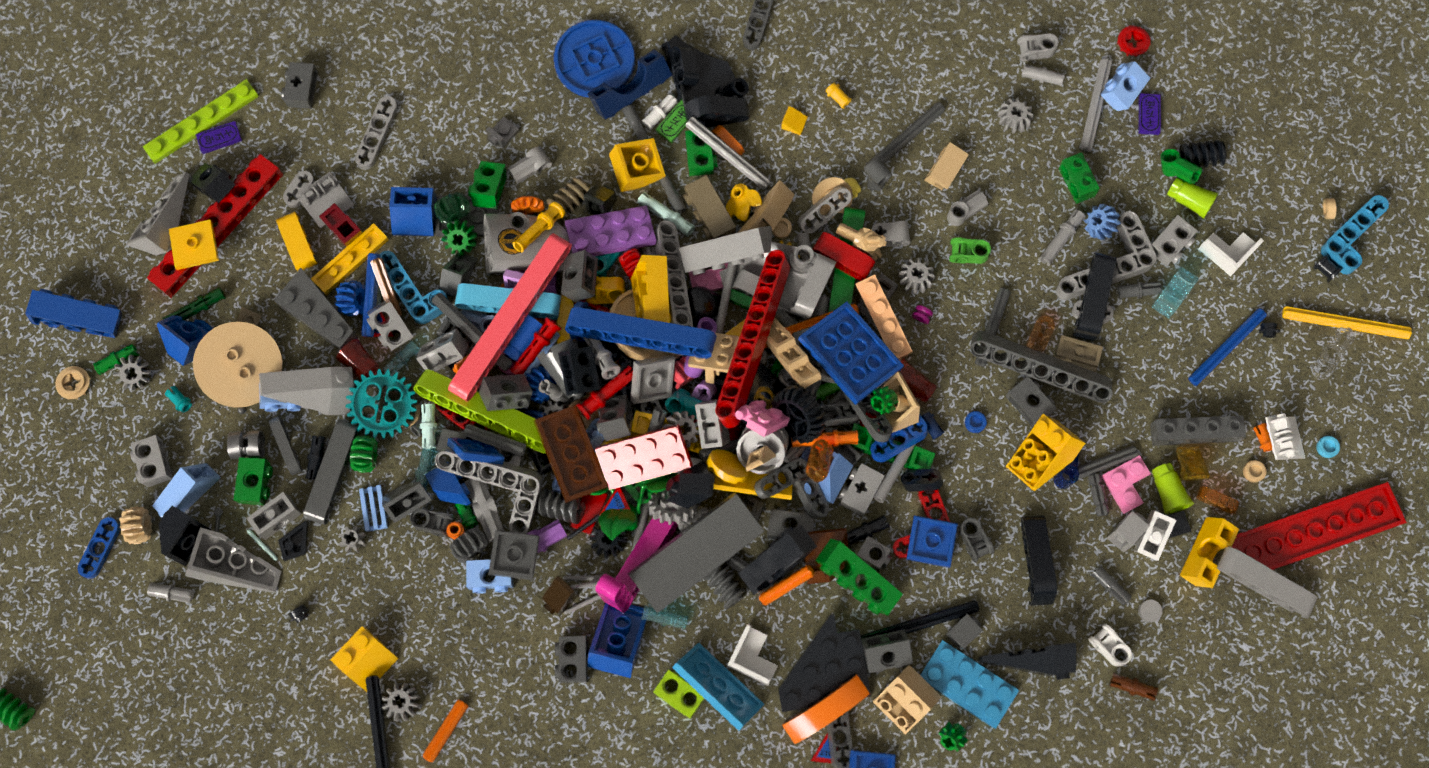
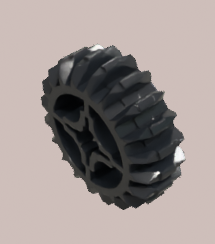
M796 385L785 387L778 392L771 405L772 408L781 410L784 415L790 418L788 425L784 427L788 437H791L793 442L798 440L800 444L809 443L817 439L826 427L825 422L827 418L824 416L826 411L821 409L822 403L817 402V396L813 397L810 390L805 392L803 386L798 388Z

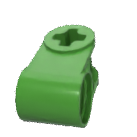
M961 237L952 238L950 240L952 255L949 257V261L952 263H985L989 258L991 246L986 240ZM982 249L986 254L978 255L975 250Z

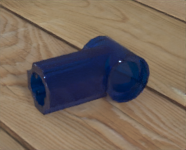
M1079 453L1070 464L1054 476V483L1058 488L1067 489L1079 479V471L1077 469ZM1063 473L1069 476L1070 481L1064 479Z

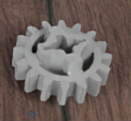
M666 490L652 494L651 499H649V514L653 515L654 520L660 518V523L668 521V525H671L672 522H676L679 525L681 520L688 522V517L693 518L696 512V505L686 509L665 500Z

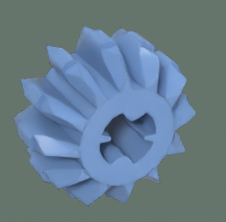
M1100 204L1099 207L1093 206L1092 212H1087L1088 219L1083 220L1087 224L1084 229L1089 232L1091 237L1099 240H1105L1106 237L1112 238V232H1118L1116 227L1122 224L1118 220L1121 215L1116 212V209L1105 204Z

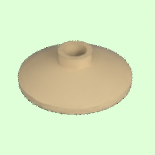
M828 177L819 182L815 187L812 203L813 205L816 204L835 187L843 186L851 192V201L846 206L851 207L853 201L852 189L845 180L838 177ZM839 192L838 199H840L841 201L844 200V194ZM832 199L829 200L835 207L837 206ZM824 204L820 208L821 215H826L830 211L828 204ZM844 208L838 213L844 214Z

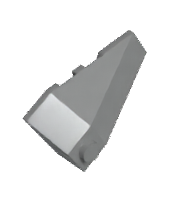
M324 367L259 374L261 396L284 403L289 402L299 405L307 410H316L324 415H347L350 412V409L346 408V404L351 403V401L347 400L346 396L353 395L349 391V387L354 388L352 367Z

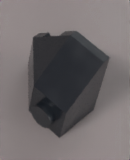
M705 462L697 463L668 480L665 487L667 491L665 500L686 509L713 496L715 474L707 469L708 465Z

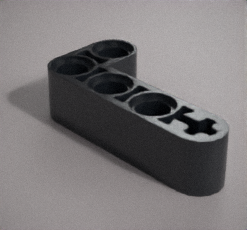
M1097 252L1094 253L1080 315L1075 322L1076 330L1073 333V337L1095 341L1100 334L1116 265V257Z
M1022 516V539L1030 580L1028 592H1030L1031 602H1029V605H1053L1057 594V580L1045 516Z

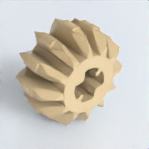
M138 506L122 511V517L119 520L121 522V535L124 541L129 544H141L149 540L152 533L149 511L144 509V507Z

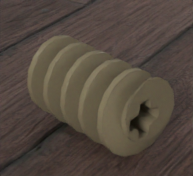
M573 177L571 179L572 184L567 182L565 184L566 189L560 188V195L554 193L552 195L554 200L548 198L546 200L548 207L552 202L559 203L565 210V217H568L567 209L572 212L575 211L573 204L580 207L579 199L584 200L585 193L590 190L587 183L580 177Z

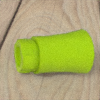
M1179 178L1174 180L1167 193L1176 202L1189 208L1203 219L1219 194Z
M1171 463L1160 465L1152 470L1165 515L1185 510L1194 505Z

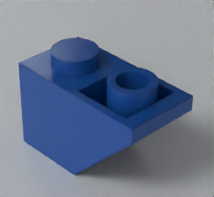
M438 467L425 474L432 490L440 501L462 505L471 504L467 496L470 494L465 482L460 483L459 481L462 479V476L443 471Z

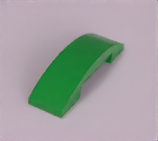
M854 423L851 431L857 430L858 444H851L850 446L871 456V445L876 440L872 438L866 427ZM893 440V442H894L895 444H897V445L903 444V443H900V442H898V441ZM915 446L904 468L910 470L931 469L935 453ZM877 449V453L884 454V450ZM897 455L890 458L886 462L893 464Z

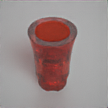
M354 339L346 344L336 356V360L344 366L352 367V372L361 381V375L363 374L368 378L370 370L374 375H377L378 369L381 370L383 375L385 374L358 339Z
M902 358L900 362L904 367L899 372L902 374L914 397H918L926 403L934 393L937 385L929 381V378Z

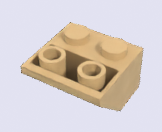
M908 665L873 703L906 734L936 705L942 696Z

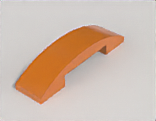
M855 675L840 685L837 690L804 712L798 713L782 724L794 744L839 718L870 693L859 676Z

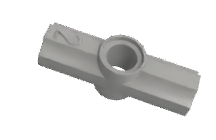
M469 478L465 481V484L470 491L473 510L478 521L482 524L488 542H493L495 530L505 531L498 515L499 510L495 505L493 496L490 495L487 484Z

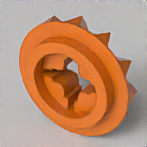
M522 196L511 202V208L513 212L533 215L544 210V201L534 196Z

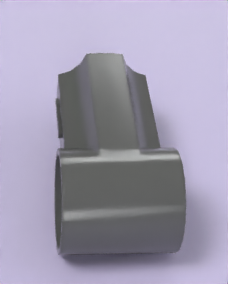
M879 158L871 161L864 169L868 174L867 187L871 191L876 190L879 192L882 190L885 182L892 176V173Z

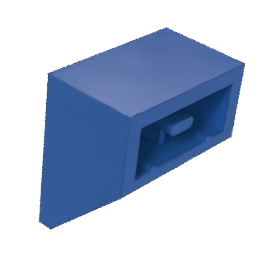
M391 187L389 208L392 235L434 236L437 196L433 188Z

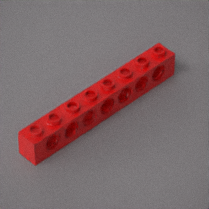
M259 154L257 158L251 160L248 168L235 178V186L221 202L211 204L203 217L194 223L211 220L212 223L218 222V225L213 227L218 248L283 176L282 172L272 162ZM261 176L259 180L253 181L254 178ZM247 191L244 196L239 197L242 192ZM228 207H232L229 212H225ZM170 250L165 254L164 259L158 266L151 269L147 279L172 298L201 265L180 270L175 269V272L169 275L170 270L175 268L173 253Z

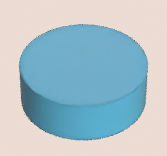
M1324 436L1317 442L1316 448L1322 457L1332 458L1339 453L1340 444L1336 438Z

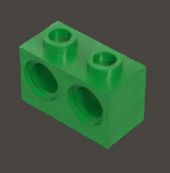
M691 130L685 131L689 176L714 174V167L718 166L717 156L712 155V148L706 143L702 146L697 145L696 142L703 140ZM700 160L707 161L704 165H700L697 162Z
M1082 152L1062 160L1058 169L1075 203L1078 204L1095 197L1100 188Z
M487 161L480 162L479 168H476L474 171L473 185L470 184L468 196L471 197L473 206L491 209L498 208L507 180L505 164Z

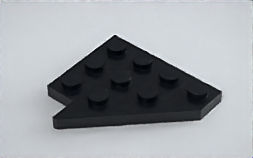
M830 614L778 688L782 712L810 708L855 675L859 676L870 693L859 629L837 632L834 614Z

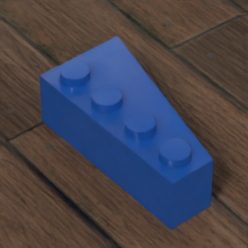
M46 289L32 290L25 312L30 322L35 325H39L40 321H42V323L52 328L64 325V328L76 332H81L83 328L86 329L85 332L88 334L116 338L122 317L121 311L115 305H97L93 300L83 299V301H80L68 294L58 296Z

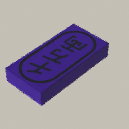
M1140 93L1138 96V134L1159 135L1161 133V95Z
M235 121L196 134L202 154L242 141Z

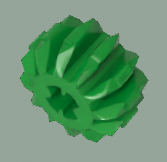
M456 219L454 224L448 222L447 228L442 230L445 236L441 238V241L448 242L445 245V249L453 248L452 254H455L457 250L460 255H463L465 251L471 252V246L477 244L474 239L478 235L472 232L474 225L467 227V220H464L462 224L459 219ZM456 235H458V236H459V235H462V236H463V239L461 240V238H460V239L458 240V239L456 238Z
M357 436L353 440L349 461L354 471L366 473L372 472L375 468L378 456V443L375 438Z

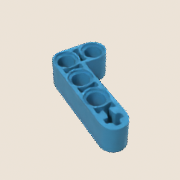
M1380 195L1372 197L1322 245L1321 254L1323 257L1328 254L1330 256L1329 259L1335 265L1343 268L1340 271L1342 274H1351L1362 264V256L1351 244L1387 211L1389 207L1388 200ZM1376 206L1378 209L1372 213L1370 210ZM1358 218L1363 220L1364 224L1360 223ZM1344 232H1347L1350 235V238L1347 237L1344 234ZM1330 245L1334 246L1336 251H1333ZM1346 260L1350 261L1352 266L1348 265Z
M391 251L380 253V258L384 261L394 290L416 323L426 324L443 314L432 303L433 297L438 293H442L448 299L442 290H433L422 297L395 254ZM390 260L394 267L391 270L389 266L386 264V261ZM400 276L404 277V279L401 282H395L396 278ZM409 293H415L412 299H406ZM419 310H426L424 315L416 316Z

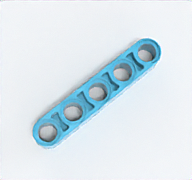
M461 283L458 284L455 307L471 311L498 313L513 289ZM543 292L528 315L534 318L545 319L549 317L550 319H558L561 296Z

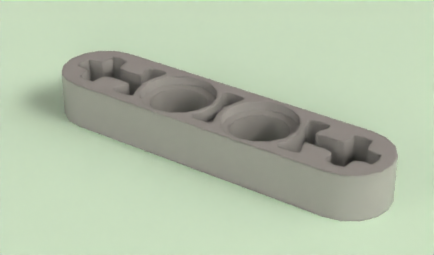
M384 96L379 100L355 155V162L362 170H368L375 164L397 112L398 105L391 96ZM390 102L391 105H392V108H391V107H388V108H387V111H386L387 116H386V115H384V113H385L384 104H385V105H388V103ZM377 121H386V125L383 128L375 127ZM371 138L378 139L377 145L373 147L368 146L367 143ZM367 155L369 162L365 161L364 164H362V161L360 159L365 158Z

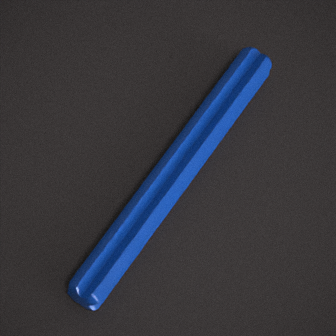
M1258 308L1188 378L1190 383L1197 386L1267 316L1266 312Z

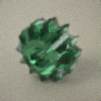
M460 192L449 193L447 196H443L433 206L437 218L443 224L454 222L456 219L461 220L471 211L467 197Z

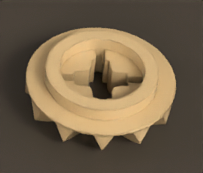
M67 367L57 376L56 390L59 395L68 400H78L80 396L86 395L88 388H91V378L87 371L81 367ZM72 377H74L76 381H80L75 385V390L73 389V387L67 386L70 383H72Z

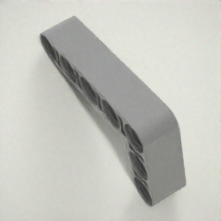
M1132 211L1123 213L1119 219L1122 224L1116 227L1128 255L1116 258L1111 285L1149 271L1157 259L1138 215ZM1123 221L1130 222L1132 226H1126ZM1132 239L1138 240L1140 245H1135ZM1140 258L1147 259L1149 264H1144ZM1121 265L1128 266L1130 271L1123 270ZM1090 268L1062 278L1056 287L1058 298L1070 300L1084 295L1086 285L1082 282V279L1088 278ZM1062 286L1070 287L1071 292L1064 291Z
M449 447L444 448L436 455L435 464L443 471L518 492L509 523L510 532L523 534L528 532L533 523L537 501L543 485V478L540 473L505 462L502 465L470 461L473 469H467L464 466V460ZM443 454L449 455L452 462L446 463L443 460ZM485 467H491L494 470V475H488L485 472ZM506 473H512L515 476V481H509L506 478ZM527 479L535 480L537 487H530L527 484ZM521 500H528L531 503V508H525ZM516 521H523L526 527L519 528L516 525Z

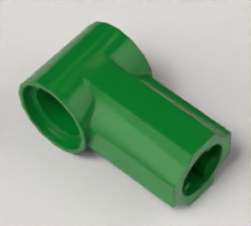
M1167 149L1161 153V168L1165 176H1176L1190 184H1195L1199 180L1202 173L1201 167L1180 157L1179 152L1175 149Z

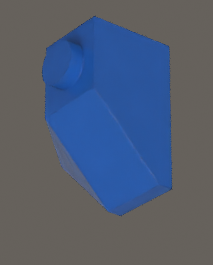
M175 315L157 323L167 354L183 366L193 361L199 342L213 329L204 320L184 321L182 317Z

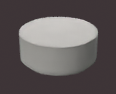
M1146 600L1139 606V616L1145 622H1156L1162 616V607L1155 600Z

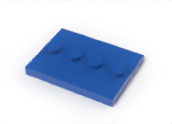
M848 302L838 307L798 338L801 344L855 405L904 367Z

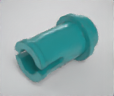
M171 386L170 388L173 390V393L167 389L165 396L174 403L177 411L187 412L192 406L191 399L185 397L176 386Z

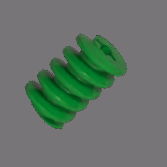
M2 688L0 690V721H2L3 725L9 726L13 731L19 730L30 721L36 710L33 707L27 710L28 703L20 705V698L13 700L14 694H7V689Z

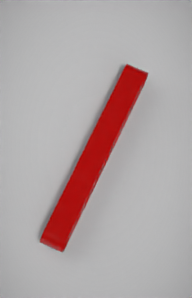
M773 250L766 257L715 408L716 415L727 428L736 427L740 422L736 418L735 413L740 407L746 405L790 272L788 260L781 250Z

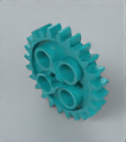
M378 369L377 375H374L370 370L368 378L362 374V382L354 380L356 388L349 387V391L353 395L346 396V399L351 401V403L346 404V408L352 409V411L347 413V416H354L351 424H359L357 431L363 428L366 429L365 436L373 432V438L375 439L378 434H381L382 439H385L386 433H389L393 438L395 430L401 434V426L408 428L409 425L406 420L413 421L414 418L410 413H415L417 410L411 407V405L417 404V400L411 399L415 395V391H408L411 383L404 385L406 378L403 377L398 380V372L390 376L389 369H387L385 375L382 374L380 369ZM374 386L379 390L377 396L371 397L367 394V389ZM387 386L384 400L387 406H383L380 422L377 423L378 404L375 403L380 402L382 388ZM391 391H398L401 397L397 401H392L389 399L388 394ZM370 407L374 410L375 414L370 418H366L362 414L363 409ZM386 412H394L396 419L393 422H388L384 419V414Z

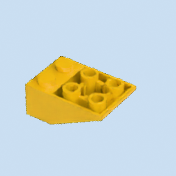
M1042 414L1006 467L1028 487L1036 491L1070 464L1083 448L1085 442L1058 420Z

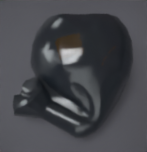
M702 286L689 289L687 292L693 324L697 325L703 317H709L716 322L721 296Z

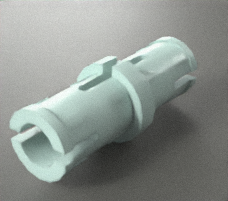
M422 404V423L420 424V429H422V448H436L435 429H437V423H435V404Z

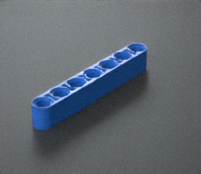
M580 307L571 309L565 326L566 332L574 336L705 359L712 356L717 338L714 332L707 329Z

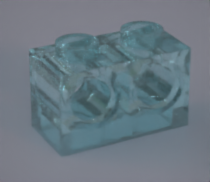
M1180 267L1154 302L1152 308L1170 319L1199 278L1183 267Z

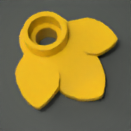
M744 184L735 185L731 190L730 200L726 204L729 216L733 217L735 215L741 221L747 222L750 208L762 205L761 196L756 190L749 189Z

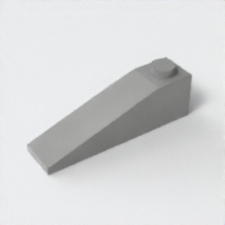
M187 172L177 175L161 195V199L164 201L158 202L149 210L152 216L144 223H139L126 243L128 246L153 255L167 253L172 249L169 229L179 226L189 179Z
M204 528L199 529L185 576L212 583L272 593L276 592L282 571L262 558L251 554L243 546L229 540V537L224 534Z

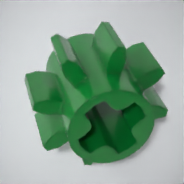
M885 386L873 391L875 396L870 398L874 410L880 412L881 415L896 410L894 405L899 401L894 390Z
M948 722L938 733L942 736L940 743L947 750L955 749L959 752L968 742V739L965 737L967 731L959 723L951 724Z

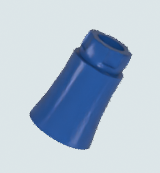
M527 315L503 353L516 363L534 339V332H538L542 324L530 315Z

